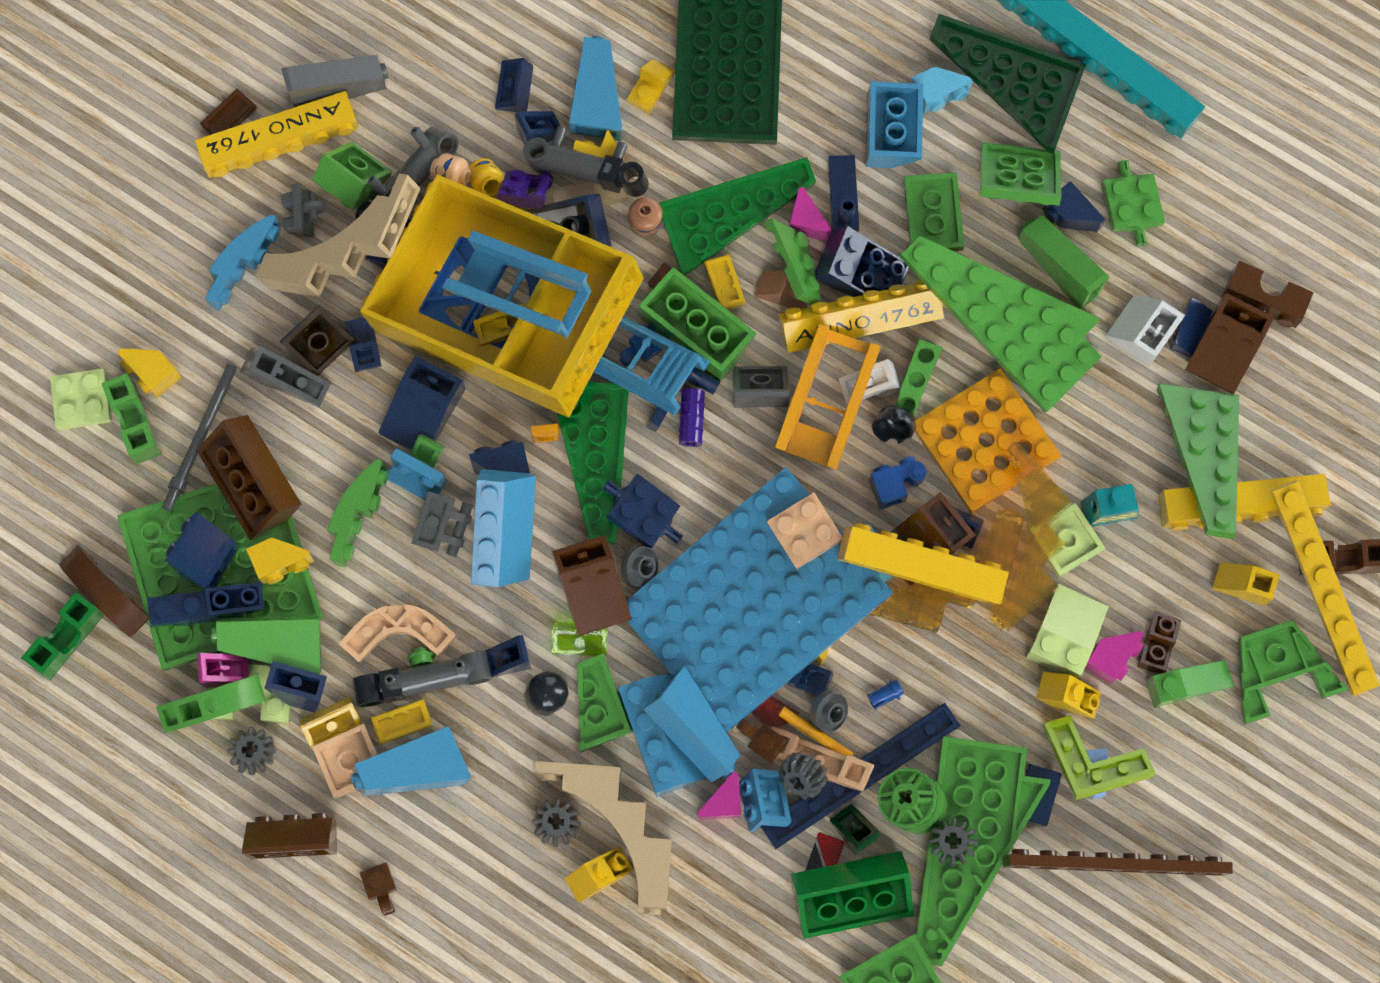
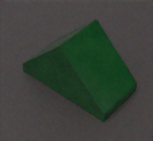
M852 803L829 820L855 856L881 836L879 830Z

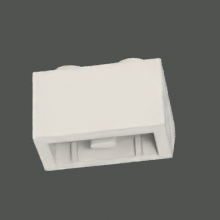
M1134 294L1105 338L1150 367L1185 315L1163 300Z

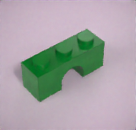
M77 592L72 595L57 613L60 615V620L53 631L46 637L38 636L21 657L22 660L49 680L56 675L104 616L99 609Z

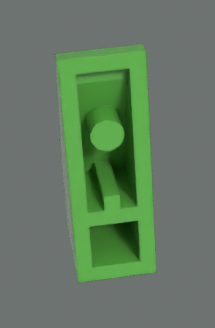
M1226 660L1177 669L1152 676L1146 681L1154 708L1234 687Z

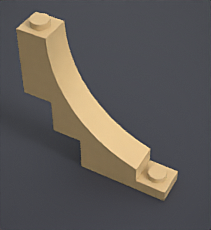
M399 173L389 197L377 195L369 207L343 231L319 245L302 251L287 254L265 253L255 277L271 290L320 298L329 274L355 278L365 255L391 259L421 188L409 175Z
M536 761V776H541V780L547 782H557L558 777L563 778V793L593 808L620 836L628 850L636 873L638 908L644 909V914L661 915V910L667 911L672 839L644 837L646 803L619 801L621 768Z

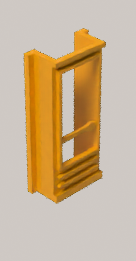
M819 324L775 448L837 470L881 346L830 330L829 327ZM827 341L866 354L846 410L819 402L814 397L808 398ZM806 401L812 406L818 405L844 415L837 436L799 422Z

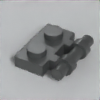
M428 491L411 543L438 552L441 542L449 544L446 554L457 557L459 548L463 547L465 541L463 536L466 526L472 520L470 514L473 505L463 502L460 512L452 510L455 499ZM449 518L457 520L452 535L444 533Z

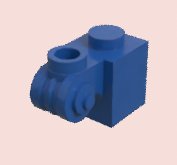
M914 456L900 460L899 466L889 467V465H882L873 470L874 473H871L869 482L879 510L906 501L908 494L904 482L907 481L911 486L922 484L927 473L924 464L916 461Z

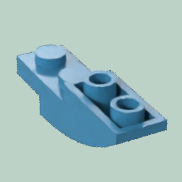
M270 215L248 227L218 256L209 270L215 280L205 297L210 307L220 311L222 306L230 301L232 296L231 290L236 282L239 283L245 274V266L255 271L258 264H261L265 253H268L269 245L271 242H275L280 235L281 228L276 216Z

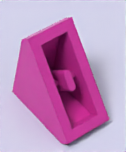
M801 187L798 190L790 227L803 232L809 238L826 241L829 239L831 228L805 188Z
M197 654L199 682L206 688H215L249 677L248 658L234 654Z
M735 771L699 810L697 817L700 820L741 817L739 775Z

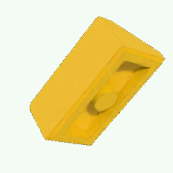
M351 697L340 700L299 720L300 727L311 750H313L312 746L362 725Z

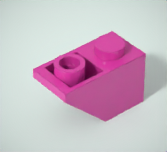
M1138 631L1101 639L1094 647L1085 669L1110 685L1117 679L1121 681L1130 668L1126 665L1131 656L1136 658L1144 645L1140 642L1144 634Z

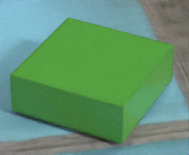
M420 434L410 456L435 469L445 446Z

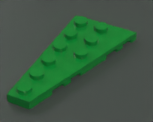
M808 157L658 203L663 212L662 221L680 272L686 276L702 265L704 261L712 258L797 198L799 188L804 187L805 190H808L814 186L816 179Z
M588 382L570 417L568 418L557 413L588 538L590 540L605 535L608 544H617L618 526L606 518L613 507L615 497L602 488L609 479L621 488L629 391L613 383Z

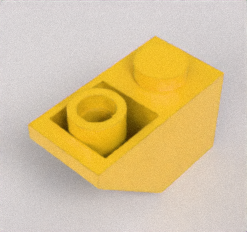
M121 348L117 351L122 358L119 364L129 375L133 372L137 375L139 380L136 383L146 394L151 391L158 398L182 378L175 367L159 350Z
M272 537L246 549L257 576L263 584H275L284 579L283 575L292 571L294 573L302 572L310 567V563L315 562L308 550Z
M1219 563L1212 590L1266 606L1274 598L1280 574L1254 565Z
M1043 672L1036 698L1053 708L1094 719L1099 707L1101 692L1072 675Z
M619 846L583 864L564 878L578 903H581L633 872L634 869Z

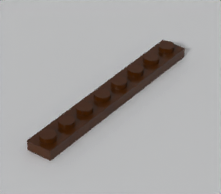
M1012 849V854L1003 856V868L1211 876L1233 874L1232 862H1222V857L1219 856L1205 857V861H1195V856L1180 855L1178 860H1168V856L1165 854H1152L1150 859H1140V854L1124 853L1123 858H1112V853L1096 852L1095 857H1085V852L1068 851L1067 856H1057V851L1040 850V855H1029L1028 849Z

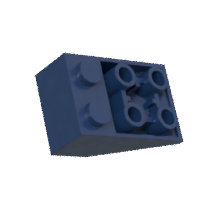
M846 226L831 231L816 268L815 277L818 281L836 291L857 297L867 291H884L893 285H902L909 267L897 255Z
M415 356L401 379L378 434L411 451L420 434L436 441L466 390L463 380Z
M194 512L191 518L188 517L181 527L182 534L177 542L174 541L169 546L165 561L182 579L204 590L205 588L216 587L237 552L239 545L207 519Z

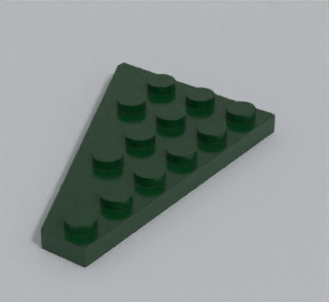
M939 14L929 40L1044 149L1054 154L1086 65Z

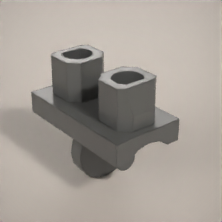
M299 183L292 184V191L281 195L283 208L288 211L293 210V216L284 218L283 229L289 234L301 233L305 237L314 236L313 222L318 221V214L325 211V204L317 201L316 195L311 194V191L302 189Z

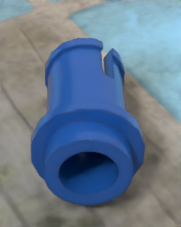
M888 680V684L866 694L874 710L894 699H901L900 696L904 692L897 680Z

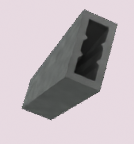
M377 55L281 68L293 107L346 91L348 98L351 99L387 89L384 79L389 78L385 63L379 64Z

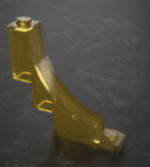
M1017 441L1008 447L1010 456L1007 458L1016 469L1019 470L1021 467L1024 469L1015 477V483L1025 508L1027 521L1026 545L1022 562L1015 578L1003 594L1001 605H993L990 608V613L993 616L989 618L1000 631L1005 628L1008 633L1059 588L1042 567L1065 548V543L1049 527V524L1068 509L1072 502Z
M1011 509L997 511L985 541L973 555L976 563L984 565L985 561L1000 564V570L1009 572L1007 582L1010 579L1025 518L1019 516L1017 511ZM925 585L893 588L894 594L889 597L888 602L884 601L869 615L937 633L941 626L946 602L972 609L976 600Z

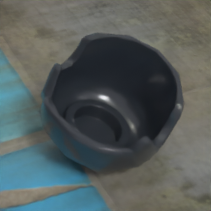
M892 405L886 406L878 412L871 428L874 435L880 441L887 442L890 439H895L900 444L913 437L916 430V422L910 411L903 407Z
M546 671L535 675L529 681L524 697L526 705L533 713L549 716L566 704L569 690L567 682L560 674Z

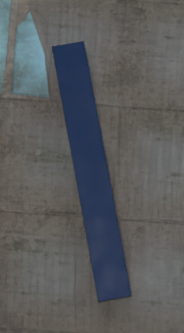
M946 703L860 759L874 765L864 791L943 739V736L946 737L961 726ZM826 781V785L814 798L808 797L806 800L801 798L789 806L792 822L787 827L761 825L760 828L776 850L862 793V791Z

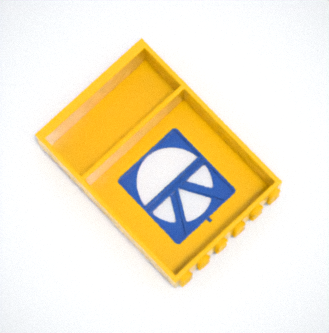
M437 174L434 181L430 182L427 186L426 195L421 204L417 205L414 209L413 218L408 227L403 229L400 241L391 259L387 258L384 270L377 275L371 293L364 298L360 313L375 332L569 418L644 279L635 257ZM472 231L587 273L586 282L591 289V293L568 338L518 318L517 322L510 327V329H513L507 340L499 343H490L481 347L477 334L471 332L474 329L473 321L480 318L486 306L462 296H443V285L447 277L449 278L453 271L461 265L465 269L475 251L468 241ZM503 264L489 294H493L508 266ZM525 273L524 276L529 287V300L525 308L562 322L577 292ZM472 305L460 327L450 319L446 312L447 307Z

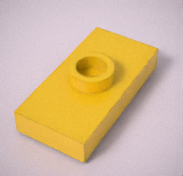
M730 254L704 261L716 301L727 310L746 305Z
M424 699L371 717L380 745L433 727Z

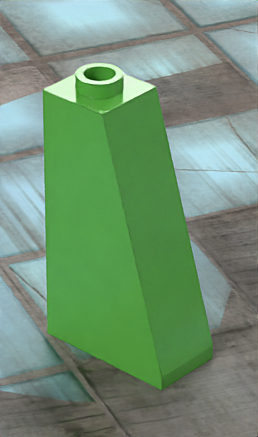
M1043 215L1036 220L1031 218L1021 226L1020 229L1022 231L1018 238L1019 242L1077 308L1082 309L1100 295L1109 276Z
M320 616L218 619L216 626L211 627L212 643H217L218 651L269 664L275 661L321 674Z

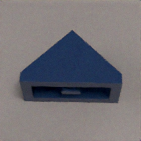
M518 111L514 114L516 128L524 144L535 137H540L549 142L553 140L557 127L561 126L553 111Z
M518 635L485 650L492 678L531 669L523 635Z

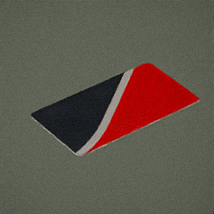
M818 833L805 871L838 864L844 841Z

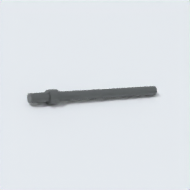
M227 364L176 476L171 478L168 485L169 492L161 507L166 511L172 512L179 494H183L188 484L186 479L198 455L196 450L207 436L237 370L235 366Z

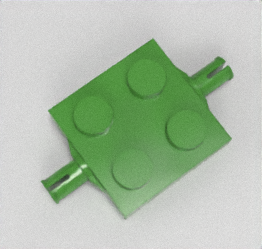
M1122 160L1118 162L1121 176L1104 179L1101 183L1112 232H1134L1136 246L1143 247L1148 244L1144 230L1150 227H1159L1165 223L1154 174L1132 175L1129 160Z

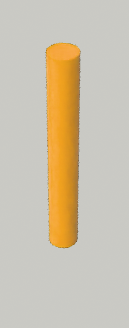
M785 706L779 712V717L827 749L845 756H853L854 753Z

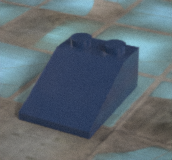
M589 194L547 204L541 209L524 210L602 244L612 246L600 194Z

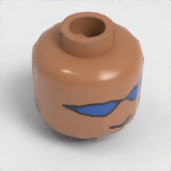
M643 197L631 204L628 212V222L630 228L635 233L641 236L653 235L662 225L663 212L656 200Z

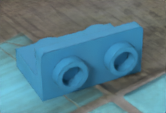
M397 448L392 454L391 459L394 465L389 471L388 481L424 501L428 491L437 494L441 493L447 483L443 473Z
M751 769L740 780L739 788L743 799L744 818L747 821L748 831L755 832L761 825L787 827L792 822L785 787L779 781L781 775L778 771Z

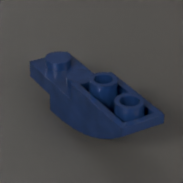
M261 582L205 588L201 592L147 598L150 627L178 624V626L217 621L218 619L248 615L265 609Z

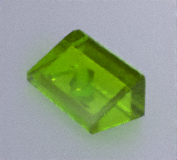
M553 622L552 654L596 656L605 654L607 656L608 628L578 636L574 622Z

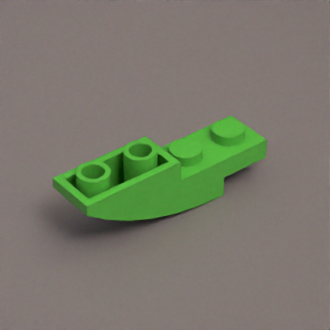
M376 459L361 472L346 490L332 515L327 531L336 537L329 558L335 565L346 568L347 561H351L354 555L355 546L353 542L355 535H359L362 529L363 520L361 516L372 518L374 511L377 512L380 507V490L382 485H386L389 477L388 467L382 460Z
M257 674L156 706L164 733L265 702L266 699Z

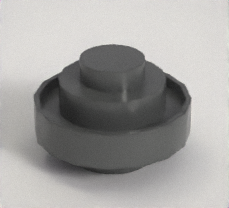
M631 547L622 558V576L630 585L643 587L658 574V557L649 547Z
M831 690L823 691L812 703L810 709L812 724L824 732L836 731L846 720L848 703L846 698L840 693Z

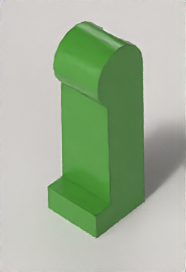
M919 339L895 406L907 409L914 416L943 347Z

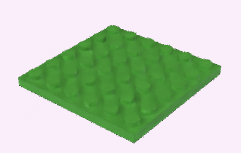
M217 484L179 495L172 512L162 509L164 501L117 515L143 607L148 616L147 598L204 591L182 579L165 561L169 546L172 542H177L182 534L181 527L188 517L191 518L194 512L207 519L239 545L237 552L216 587L261 582L246 549L272 537L302 548L293 516L250 541ZM309 568L299 573L292 571L283 575L284 579L275 584H263L261 582L265 609L234 618L320 616V620L324 619ZM217 621L187 626L175 624L150 627L161 669L167 671L198 661V653H222V651L217 650V643H212L211 627L216 626Z

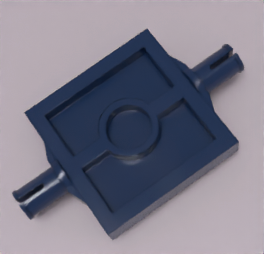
M638 473L623 489L610 481V479L602 488L615 497L613 507L606 518L643 546L652 548L663 535L667 536L675 544H678L683 537V534L671 527L672 519L680 505Z

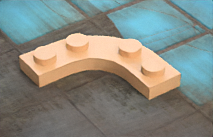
M404 604L384 606L368 613L349 631L338 645L361 664L378 643L387 636L394 634L410 635L419 640L436 656L440 657L457 635L426 610Z

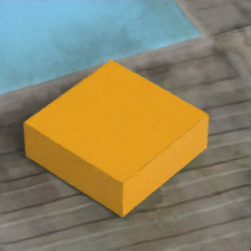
M558 423L531 426L533 442L559 441Z

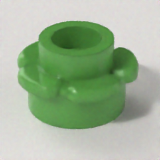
M426 647L416 648L408 656L411 668L431 664L435 658V654L429 652Z

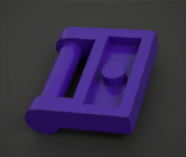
M507 170L497 193V199L513 206L541 209L546 201V191L552 186L553 176L548 172L533 175L527 174L522 170ZM531 187L536 188L535 192L528 195Z

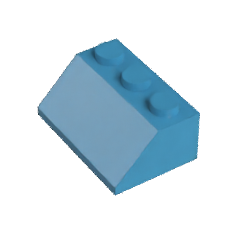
M871 81L867 94L866 167L894 168L921 160L923 84Z

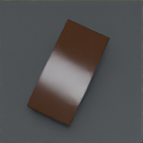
M1157 611L1154 612L1137 667L1156 674L1166 673L1182 620Z

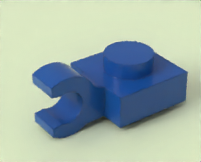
M650 324L646 327L657 333ZM636 335L629 339L631 347L619 354L621 357L619 361L625 368L630 365L643 345V339ZM651 344L645 349L640 358L646 363L663 349Z

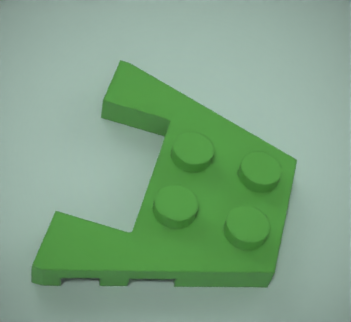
M1293 620L1242 636L1238 639L1244 725L1271 716L1260 690L1261 688L1311 672L1321 699L1348 690L1345 683L1340 681L1332 672L1331 666L1324 662L1314 650L1313 644Z

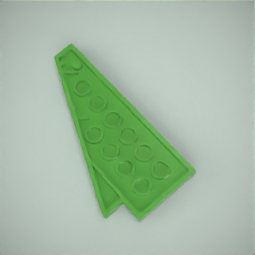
M921 236L917 237L899 255L903 262L1043 412H1048L1102 357L1084 338L1100 321L1098 317Z
M943 736L937 783L944 790L948 803L944 820L948 827L951 826L952 817H956L957 827L960 826L962 821H967V827L964 832L969 829L975 830V834L967 839L977 840L978 845L974 847L967 846L975 852V855L970 857L964 853L963 855L967 861L966 864L962 865L957 857L955 858V867H951L950 857H947L946 861L941 864L939 858L943 853L932 855L931 850L939 845L929 844L917 938L933 966H943L1002 867L1003 856L1010 853L1050 786V779L1024 776L1028 748ZM940 824L937 828L943 831V828ZM932 831L930 832V838H939ZM955 835L950 836V840H945V843L950 844L951 849H956L957 844L961 845V841H957Z

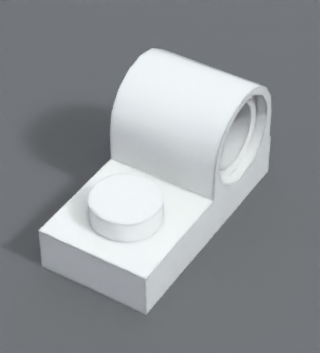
M886 359L874 365L862 400L874 395L878 397L888 396L901 389L893 362ZM860 370L839 378L847 404Z

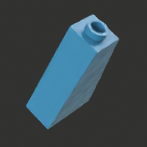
M600 36L584 37L569 121L570 133L604 138L606 131L609 130L614 140L622 141V123L610 40Z
M683 666L665 679L643 710L711 783L720 777L725 779L736 769L734 764L740 754L690 673Z
M449 726L356 763L352 769L353 774H350L354 788L356 790L360 789L363 796L462 786L467 784L471 778Z

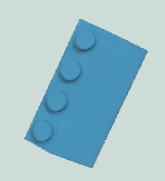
M480 470L476 484L471 585L501 587L530 579L536 474Z
M671 674L647 677L618 687L621 701L656 797L708 779L643 710L665 679Z

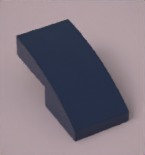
M363 317L345 321L346 330L356 340L349 346L355 372L382 367L375 331L367 320Z
M809 664L787 682L786 685L817 697L823 691L828 690L834 674L830 670Z

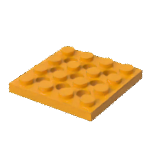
M1001 368L915 421V434L970 514L1062 456ZM988 399H995L999 402L1000 409L990 411L986 407L985 402ZM973 413L977 416L978 422L975 425H968L965 423L963 415ZM1003 421H1011L1015 425V431L1012 433L1004 432L1001 429V423ZM946 426L952 427L955 430L956 436L952 439H946L942 436L941 429ZM983 434L989 435L993 440V445L990 447L982 446L978 440L979 436ZM1021 442L1028 444L1030 453L1028 455L1019 454L1016 450V445ZM961 448L967 449L971 454V458L967 461H961L957 458L956 451ZM998 456L1006 458L1008 467L1005 469L997 468L994 465V458ZM976 470L982 471L986 476V481L976 483L973 481L971 473Z

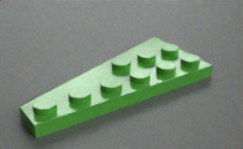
M1159 384L1157 392L1159 397H1162L1165 406L1163 410L1166 418H1169L1173 430L1171 434L1183 469H1186L1190 490L1194 492L1197 501L1196 508L1205 535L1233 539L1236 535L1239 395Z

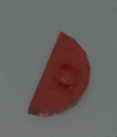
M771 696L756 708L752 715L761 724L772 727L789 724L778 716L784 706L797 715L800 713Z

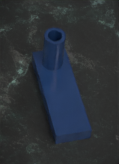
M855 155L829 156L828 169L832 231L849 226L859 232Z
M697 367L693 368L686 379L714 395L721 382ZM657 407L646 427L656 432L667 411Z

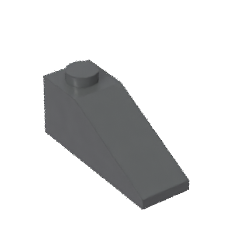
M261 345L250 349L240 370V373L265 386L316 407L321 406L331 384Z

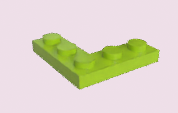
M1071 716L1044 723V732L1075 800L1149 779L1155 775V770L1145 748L1092 763Z

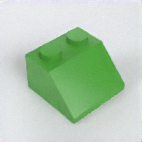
M350 142L323 154L312 180L320 185L324 191L331 193L339 199L344 206L354 210L370 200L368 196L373 189L367 182L369 177L376 176L384 184L393 171L358 145Z

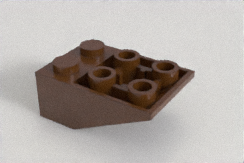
M1225 293L1217 304L1185 371L1234 394L1263 342L1274 317Z
M941 492L891 531L898 535V540L907 542V538L924 542L923 547L933 549V546L943 547L950 550L949 555L953 554L976 535ZM906 580V582H907L910 586L915 583V582Z
M605 535L552 551L555 568L578 636L632 620Z

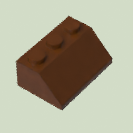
M329 813L312 814V819H300V815H284L283 820L272 821L271 816L255 817V822H247L242 854L251 859L337 854L336 820L333 817H329Z

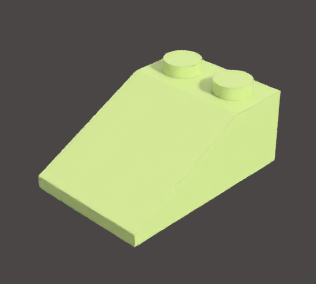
M1058 584L1025 658L1059 674H1069L1079 679L1093 651L1109 606Z

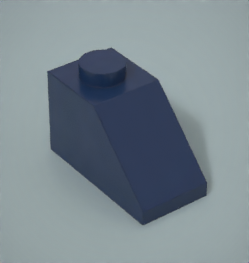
M1071 181L1061 188L1060 205H1044L1043 207L1046 218L1061 229L1098 232L1106 220Z
M272 661L264 689L289 706L315 713L322 697L327 676Z

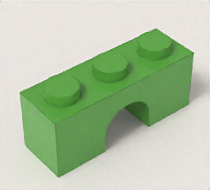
M126 373L101 383L110 408L115 413L122 430L120 434L128 455L137 465L162 455L135 383Z

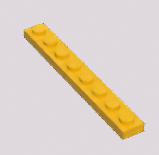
M1295 480L1271 490L1270 493L1351 695L1356 696L1380 686L1299 481Z

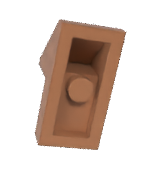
M784 270L762 271L754 297L788 308H807L808 303L795 297Z

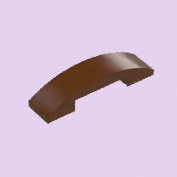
M77 545L59 564L60 568L75 586L128 637L132 638L149 620V616L97 566V563L81 546Z

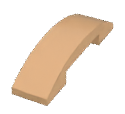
M772 726V730L788 741L777 756V760L784 762L792 752L798 753L801 750L806 755L812 753L813 758L821 760L820 765L827 768L826 776L828 781L858 791H864L874 768L873 764L850 755L845 756L803 740L798 735Z

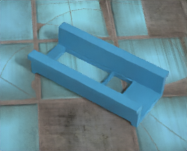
M472 231L468 241L475 250L459 281L447 277L443 288L456 296L465 297L568 338L591 293V289L586 282L587 273ZM503 264L521 271L517 274V280L506 300L489 294ZM525 273L577 292L562 322L511 302L521 281L525 279Z
M623 316L618 326L642 338L643 345L627 369L601 357L594 373L675 416L680 409V405L675 399L676 394L693 368L697 367L704 371L710 363L709 360ZM653 344L666 352L648 380L634 374L631 370L645 349Z

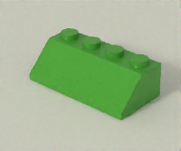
M674 267L639 305V317L650 324L665 338L709 360L710 363L705 370L720 381L738 363L756 335L754 330Z

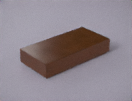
M237 88L200 125L209 135L239 126L257 107Z

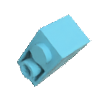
M938 67L928 69L911 79L913 84H923L924 114L931 110L932 112H937L952 100L960 101L968 96L973 82L968 76Z

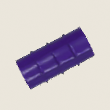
M692 388L683 389L679 417V445L699 447L702 446L704 431L705 391Z

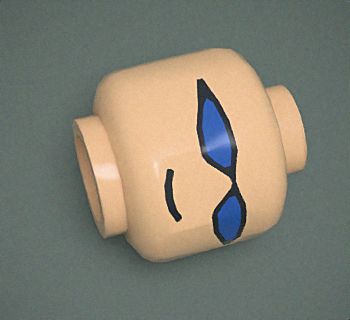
M445 153L433 160L430 167V175L433 181L438 174L465 186L470 182L471 170H469V164L464 158Z

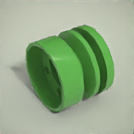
M902 768L893 771L883 780L877 797L879 810L885 819L910 834L921 835L929 833L933 827L937 828L940 825V821L946 816L948 803L944 790L939 783L917 769ZM908 794L912 799V802L910 804L907 803L908 801L905 799Z

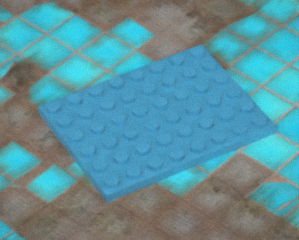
M787 467L626 600L632 618L628 623L670 674H673L683 666L688 670L726 733L894 594L876 571L837 560L841 543L796 570L767 523L774 516L810 495ZM837 527L838 531L840 532V534H841L842 537H843V533H842L841 530Z

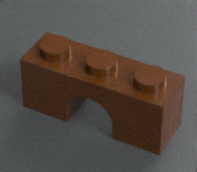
M1239 261L1230 275L1222 297L1227 293L1273 316L1278 324L1288 328H1296L1303 320L1314 292L1288 282L1280 295H1269L1263 291L1260 284L1264 271Z
M1380 539L1360 540L1357 543L1348 545H1334V540L1323 541L1336 574L1380 573ZM1299 565L1300 575H1303L1302 570H1301L1300 565Z

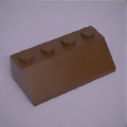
M248 415L223 420L196 450L250 541L288 520L302 505Z

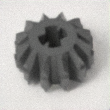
M249 727L247 736L244 731L239 730L238 735L241 739L238 741L235 738H231L230 742L236 747L227 750L229 755L234 756L230 760V764L232 766L239 764L238 772L240 773L245 772L248 768V773L251 776L255 775L256 767L262 773L265 772L266 768L263 763L266 761L269 764H273L274 762L273 759L268 757V754H275L277 752L276 748L268 747L274 742V739L271 736L265 738L266 731L263 729L259 730L256 734L255 728ZM253 745L258 751L253 752L251 757L246 751L251 750Z
M802 750L798 753L792 752L780 766L778 772L781 778L779 781L786 784L785 790H791L794 797L800 795L804 800L808 797L814 798L826 785L828 779L826 776L827 768L821 766V760L814 759L812 753L806 755Z
M560 798L555 799V807L552 808L548 800L544 801L547 811L545 812L541 808L536 809V813L542 816V819L535 818L532 820L534 825H542L534 831L535 835L539 836L545 833L542 838L543 844H546L552 837L553 847H558V838H562L563 843L568 845L569 841L566 835L569 834L574 838L578 835L571 827L581 826L580 821L570 820L579 815L578 810L567 813L571 808V803L567 801L563 808H560ZM554 816H559L560 820L564 822L563 826L559 825L560 829L554 830L553 825L549 824L550 819L554 821Z
M956 817L951 818V826L949 827L946 821L942 819L940 824L943 831L936 827L932 828V832L939 838H929V844L939 845L931 850L932 855L942 852L943 854L939 858L941 864L946 861L947 857H950L951 867H955V858L957 857L962 865L966 864L967 861L963 854L965 853L970 857L975 855V852L967 846L974 847L978 845L977 840L967 839L975 834V830L969 829L964 832L967 827V821H962L960 826L957 827ZM952 835L956 836L957 841H961V845L957 844L956 849H951L950 844L945 843V840H950Z

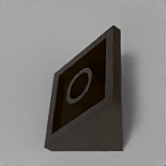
M318 305L279 342L311 373L318 376L356 340L331 312Z

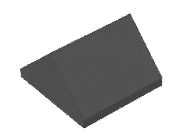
M734 366V408L788 407L790 390L787 366Z

